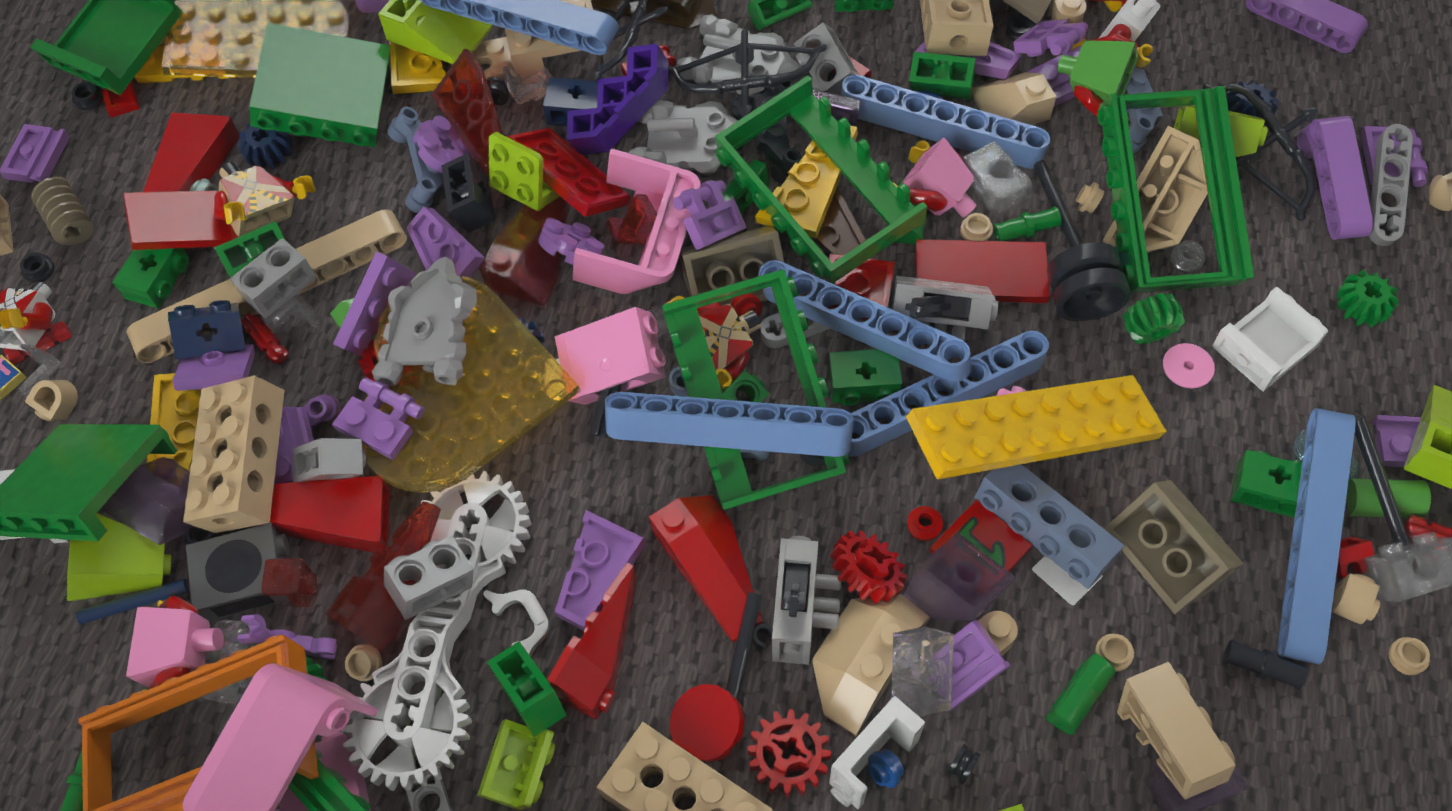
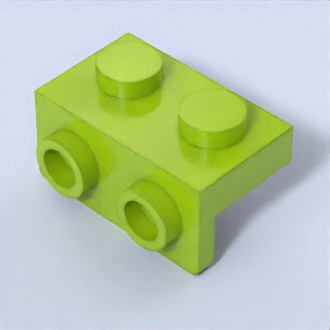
M507 719L503 720L477 796L517 810L527 809L531 807L532 803L535 804L543 789V781L540 780L543 767L550 763L554 754L555 744L551 743L554 732L546 729L534 737L527 726Z

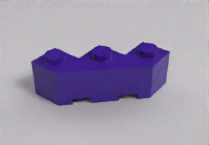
M658 44L628 47L627 76L598 80L597 108L568 111L567 141L580 154L609 152L667 91L668 60Z

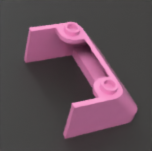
M611 148L606 183L634 190L633 205L640 214L654 219L639 265L576 248L572 280L620 294H629L665 283L673 277L687 233L683 220L691 216L689 210L685 208L677 210L673 205V200L680 196L684 190L689 188L698 189L700 187V180L691 171Z
M275 663L263 666L252 678L183 801V810L281 811L277 809V806L316 736L329 737L343 730L349 722L352 710L375 717L378 709L333 682Z

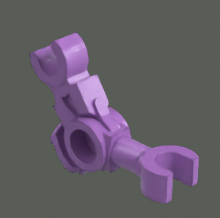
M261 615L242 616L241 620L246 622L250 628L249 634L238 635L237 639L242 644L263 643L269 637L285 635L305 648V656H312L323 660H335L336 639H315L311 636L297 635L287 630H269L266 628L265 620Z

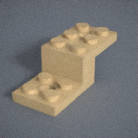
M560 0L593 10L591 0ZM505 29L507 37L482 41L462 67L453 65L459 97L461 99L481 95L485 79L493 76L506 80L510 84V89L547 82L542 58L581 50ZM483 64L491 65L490 68L487 70L477 69L480 65Z

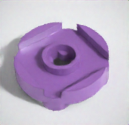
M435 116L433 120L424 121L413 136V143L415 144L417 141V145L420 148L417 152L419 157L429 167L439 173H442L443 164L466 153H469L474 158L473 150L476 147L474 140L470 136L464 135L442 116Z
M552 218L546 219L538 239L539 244L545 251L555 256L556 251L566 255L564 262L572 265L574 264L576 248L601 255L605 247L603 243L590 235L591 229L588 226L579 222H574L571 226Z

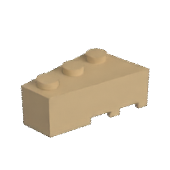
M1167 662L1126 679L1117 713L1123 721L1130 718L1141 732L1136 733V738L1143 746L1149 743L1153 746L1160 757L1156 759L1157 765L1183 798L1188 799L1228 782L1236 766L1233 752L1228 744L1220 741L1213 731L1212 722L1206 710L1196 705L1190 695L1189 685L1183 675L1180 673L1176 674L1171 664Z

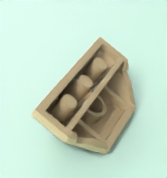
M1170 126L1165 130L1137 179L1147 253L1179 245L1208 195L1199 140ZM1115 220L1103 239L1104 243L1116 247L1115 240L1118 233Z
M898 594L889 602H884L881 599L878 604H875L871 597H867L865 600L861 598L851 599L839 617L838 628L831 629L812 659L823 715L857 736L928 622L932 612L902 594Z

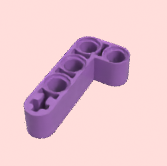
M1246 0L1247 8L1250 11L1341 53L1351 52L1368 27L1367 20L1362 15L1329 0Z
M1349 116L1315 119L1298 134L1297 147L1305 152L1307 159L1314 158L1329 234L1333 240L1369 236L1373 228V219L1353 121Z

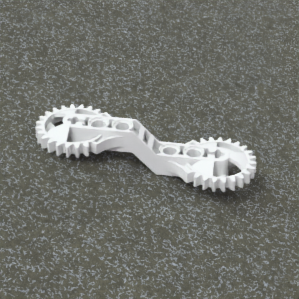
M469 471L467 480L463 481L458 474H455V483L452 485L442 480L441 483L444 490L438 492L431 489L430 493L434 498L433 501L422 500L421 504L426 512L416 513L415 515L419 523H421V525L414 527L416 535L420 537L415 541L419 550L433 540H443L452 535L464 555H471L468 561L474 569L472 588L460 593L458 596L449 598L418 613L410 623L404 647L399 656L388 665L372 673L375 685L372 687L365 683L360 685L365 695L363 698H358L377 708L378 712L373 717L352 710L349 719L352 721V724L347 725L341 731L346 736L353 738L343 743V747L348 752H354L348 760L354 766L361 765L358 772L364 778L371 775V782L376 786H380L385 780L386 787L394 791L400 781L406 791H411L413 780H417L425 788L427 787V775L432 774L435 778L441 780L442 775L439 768L442 765L451 769L455 767L449 757L452 753L463 755L464 751L458 745V741L470 739L467 731L461 729V727L472 723V719L468 715L461 714L469 709L470 705L466 699H460L465 694V691L450 670L449 661L454 642L471 620L478 593L490 581L506 573L503 565L505 561L516 564L513 552H524L525 548L520 540L530 539L529 532L525 529L531 526V520L526 515L529 513L527 504L522 502L524 499L520 491L514 492L515 489L512 482L509 481L503 485L502 478L498 474L492 481H490L487 471H483L479 479H476L473 472ZM465 492L467 504H463L460 493ZM499 494L505 500L489 520L485 509L481 506L490 498ZM446 564L437 565V567L441 569H447L451 567ZM428 645H435V650L430 656L420 657L422 649ZM425 681V687L420 693L410 695V689L415 683ZM364 717L371 718V719H375V720L364 719ZM411 720L414 722L412 726H406L404 731L401 730L402 725H409ZM440 731L451 732V734H447V733L440 732ZM389 735L398 747L386 759L375 766L369 759L380 743ZM413 749H415L421 768L417 769Z

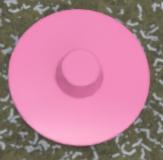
M1183 343L1175 345L1165 353L1163 358V369L1166 376L1173 383L1184 388L1192 389L1206 385L1212 379L1215 372L1212 357L1203 348L1194 344Z

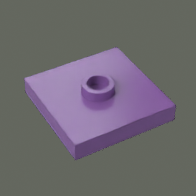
M254 344L245 345V350L225 353L211 351L203 356L181 359L172 379L174 389L177 391L203 389L248 377L255 358Z

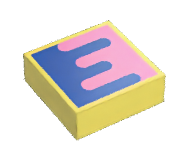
M0 355V400H2L27 377L4 356Z

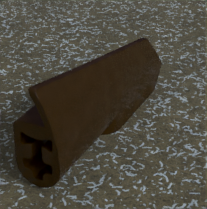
M591 0L592 7L617 13L624 0ZM647 0V14L658 8L668 7L665 13L651 20L652 22L690 30L700 25L703 15L713 14L717 17L713 0ZM638 2L629 3L622 15L632 17Z

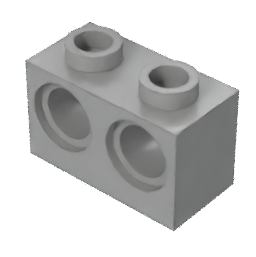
M824 22L793 43L795 47L816 48L820 44L827 46V49L819 54L809 71L812 76V87L819 95L823 94L833 99L841 93L842 83L846 77L859 75L834 29ZM798 53L796 58L799 64L803 66L812 54ZM836 69L835 78L828 82L829 73Z
M282 238L232 276L230 280L242 298L266 319L317 277L306 258Z
M320 438L292 448L293 482L352 478L363 474L366 454L362 449V439Z
M451 535L443 540H433L408 556L401 555L393 559L384 567V586L404 619L407 620L472 588L474 569ZM446 564L451 567L447 569L438 568L437 565ZM406 580H414L418 583L414 585H406L402 582Z

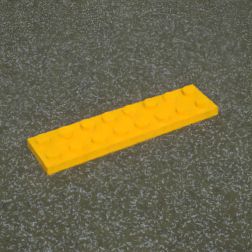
M1133 375L913 408L906 416L937 480L1156 440L1167 432Z

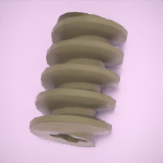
M50 177L39 182L34 187L31 194L32 202L56 242L71 246L82 243L91 237L94 225L67 179Z

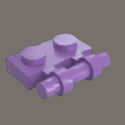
M1068 20L1040 21L1013 42L1015 54L1027 53V56L1035 57L1044 54L1048 48H1050L1053 55L1064 54L1074 44L1079 43L1085 38L1088 25L1085 22L1069 24Z
M1364 126L1360 133L1370 185L1373 184L1377 139L1387 127ZM1410 129L1413 136L1409 178H1412L1413 186L1422 187L1427 184L1426 174L1428 173L1426 161L1422 160L1420 154L1423 149L1421 139L1416 136L1414 129ZM1395 135L1389 138L1394 140V149L1401 143L1396 141ZM1386 163L1384 165L1386 174L1391 177L1399 176V168L1395 164Z
M710 180L702 183L698 189L689 188L684 190L680 196L673 200V205L677 210L685 208L691 214L683 222L696 250L747 228L734 198L725 202L722 193L726 190V185L722 180ZM703 200L707 201L711 208L706 210Z
M365 377L360 382L359 389L368 393L366 400L363 402L352 396L332 425L337 431L352 439H362L363 445L394 460L413 433L411 427L404 423L409 415L419 420L423 416L425 408L415 403L413 397L405 393L400 395L390 390L388 384ZM383 402L394 407L390 416L378 410Z

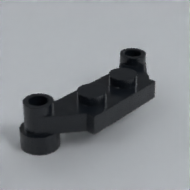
M793 80L775 87H769L762 94L755 93L752 99V111L794 85ZM786 117L755 137L756 150L762 151L774 163L771 168L772 178L776 182L783 184L789 176V171L795 163L798 164L802 159L798 150L789 147Z

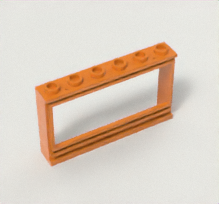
M285 635L272 636L254 647L235 651L227 658L215 663L201 665L193 672L180 677L169 678L159 686L146 691L135 692L127 699L112 705L101 706L95 712L79 718V724L83 725V811H184V798L202 766L112 802L111 733L249 678L267 664L275 663L307 674L305 648ZM315 740L297 770V773L311 780L319 777Z

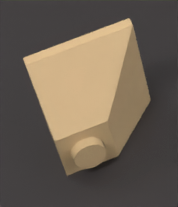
M1024 72L1005 80L1001 79L974 87L972 90V97L979 110L1029 125L1050 120L1056 99L1051 86L1044 74Z

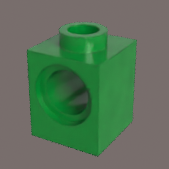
M746 370L722 393L724 400L738 401L735 393L736 391H741L747 395L749 402L760 403L770 394L765 389L763 381L756 375L749 374Z

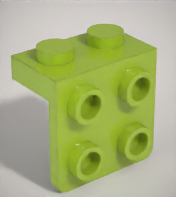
M494 132L489 136L490 187L536 211L541 210L560 196L543 182V157L541 154L498 132Z

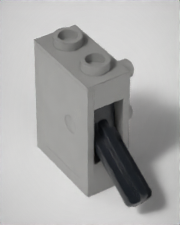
M896 275L892 310L927 325L933 322V328L945 333L947 324L953 325L952 336L964 341L966 327L988 329L989 322L996 321L998 301H995V296L989 287Z
M792 536L789 539L781 538L772 633V662L809 665L812 627L837 629L839 626V615L829 613L839 612L840 600L838 598L814 596L815 588L840 590L842 581L837 579L839 575L816 574L818 541H811L810 538L805 536Z

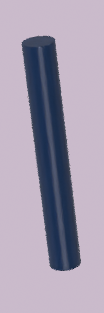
M182 579L76 611V618L79 624H84L152 604L159 600L162 601L170 596L189 593L188 583L186 579Z

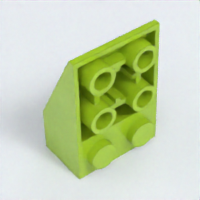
M389 0L378 13L388 41L459 67L466 63L492 30L491 24L427 6L421 0Z
M1433 385L1403 469L1452 489V391Z

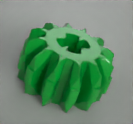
M1363 269L1356 275L1351 274L1346 277L1336 293V298L1339 300L1336 309L1346 311L1344 320L1353 317L1356 319V326L1363 324L1365 321L1372 328L1378 322L1383 324L1391 317L1392 312L1397 308L1399 299L1396 297L1398 288L1389 286L1390 278H1379L1378 271L1369 275Z
M1159 293L1152 297L1148 296L1144 300H1138L1135 305L1129 306L1123 315L1127 333L1138 344H1149L1153 341L1159 342L1165 337H1170L1172 333L1178 332L1185 323L1182 308L1172 294L1164 295Z

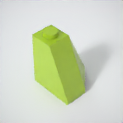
M1179 106L1174 129L1198 139L1200 143L1195 106ZM1229 111L1235 157L1256 153L1258 145L1263 146L1267 136L1268 127L1264 126L1265 120L1260 117Z
M98 513L95 515L107 529V532L99 541L70 540L67 601L149 590L161 586L163 576H170L171 554H164L165 541Z

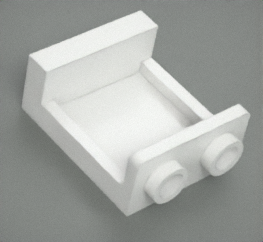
M1275 287L1263 303L1235 325L1229 323L1221 329L1212 347L1260 390L1265 391L1316 349L1328 333V329L1322 325L1319 319L1311 316L1298 305L1293 297Z
M894 696L833 763L829 784L833 786L830 790L833 796L844 806L848 807L852 804L859 810L864 804L867 787L856 776L868 764V757L875 751L879 752L890 738L909 753L919 742L925 721Z

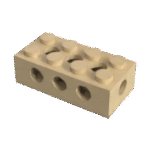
M920 0L926 53L964 55L967 57L987 56L993 30L989 0Z
M255 375L201 389L183 522L213 533L270 523L285 390Z
M644 722L638 727L597 786L601 796L621 811H773L772 808ZM657 774L663 777L661 784L657 787L649 788L644 785L645 780L651 775ZM683 796H691L696 800L693 807L688 810H680L675 806L677 801Z

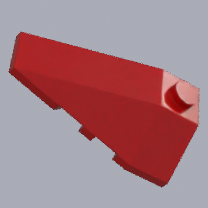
M712 495L677 498L649 516L653 534L725 634L734 643L738 638L748 592L754 593L732 522ZM760 610L758 612L755 628L758 625L763 624Z
M626 563L605 592L602 600L603 609L600 612L591 611L586 618V627L582 638L579 639L573 636L547 678L560 702L595 720L598 719L601 711L606 713L610 709L616 697V692L613 690L616 685L637 579L634 565Z

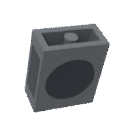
M272 523L186 545L192 605L197 608L198 615L208 621H213L291 600L289 587L294 586V577L290 566H286L285 555L290 553L286 535L284 533L280 534Z

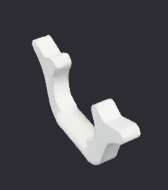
M523 589L506 594H496L489 590L484 591L483 595L493 604L492 612L496 616L501 615L508 606L515 603H520L525 607L534 623L535 630L529 638L520 641V643L531 657L533 651L548 636L550 631V622L535 595Z

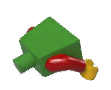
M1111 34L1098 38L1095 41H1085L1082 44L1078 57L1068 55L1060 57L1058 73L1070 75L1069 81L1074 96L1088 111L1097 117L1099 105L1110 94H1125L1135 66L1143 68L1151 62L1149 58L1144 56H1149L1153 52V47L1150 44H1144L1139 48L1136 42L1119 34Z

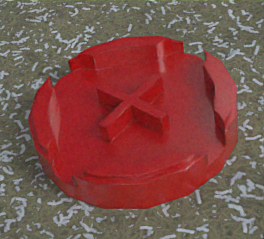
M701 684L688 689L677 700L671 712L669 728L672 741L702 762L713 763L726 758L732 752L730 750L735 746L736 742L739 743L743 735L745 718L741 704L730 692L717 685Z

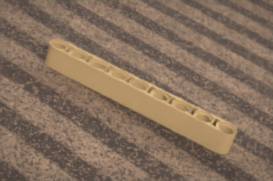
M391 210L377 211L296 248L306 258L317 278L295 296L371 262L376 251L386 255L401 248L406 243L407 236L395 214ZM228 279L134 322L127 328L126 333L138 361L152 363L174 353L168 312L174 311L175 307L182 305H194L195 308L209 307L211 302L228 300L230 304L237 303L241 320L247 313L256 315L258 312L242 298L232 281ZM209 323L202 324L203 332H210Z

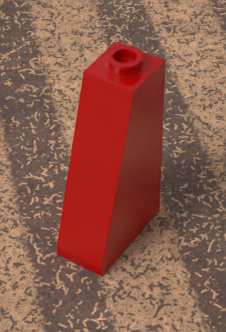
M171 113L143 192L190 191L191 186L196 181H201L202 179L210 181L239 139V132L231 117Z
M383 476L274 484L270 523L273 524L280 534L284 533L286 536L377 554H388L390 488Z

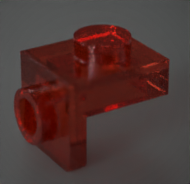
M635 194L625 217H609L606 224L617 243L645 244L654 226L657 212L646 194Z
M302 558L267 559L264 566L261 592L265 596L285 595L295 607H310L311 595H315L317 591V576Z

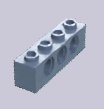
M1022 464L993 469L984 477L974 497L987 510L993 512L1009 525L1014 532L1020 534L1035 546L1041 554L1050 558L1066 571L1072 579L1078 581L1087 589L1113 564L1125 546Z

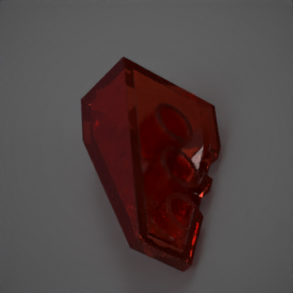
M464 49L431 96L485 174L489 176V136L494 132L503 135L484 70L468 49Z
M559 196L539 211L524 204L492 243L485 256L486 259L479 267L486 289L542 307L545 306L558 280V263L561 253L556 251L555 256L549 254L541 247L538 239L546 219L552 218L561 223L565 222L566 200Z
M422 501L394 532L392 536L394 543L381 552L378 550L370 558V569L361 579L356 575L351 578L325 612V615L379 651L384 646L389 645L396 638L399 632V625L404 617L384 586V567L398 556H408L421 550L431 541L441 509L434 504ZM406 580L402 583L406 585H414L416 584V581Z

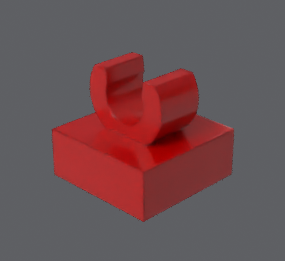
M1351 536L1341 539L1336 576L1342 579L1348 576L1347 567L1350 563H1352L1353 570L1356 573L1365 574L1367 572V564L1363 558L1374 556L1372 542Z

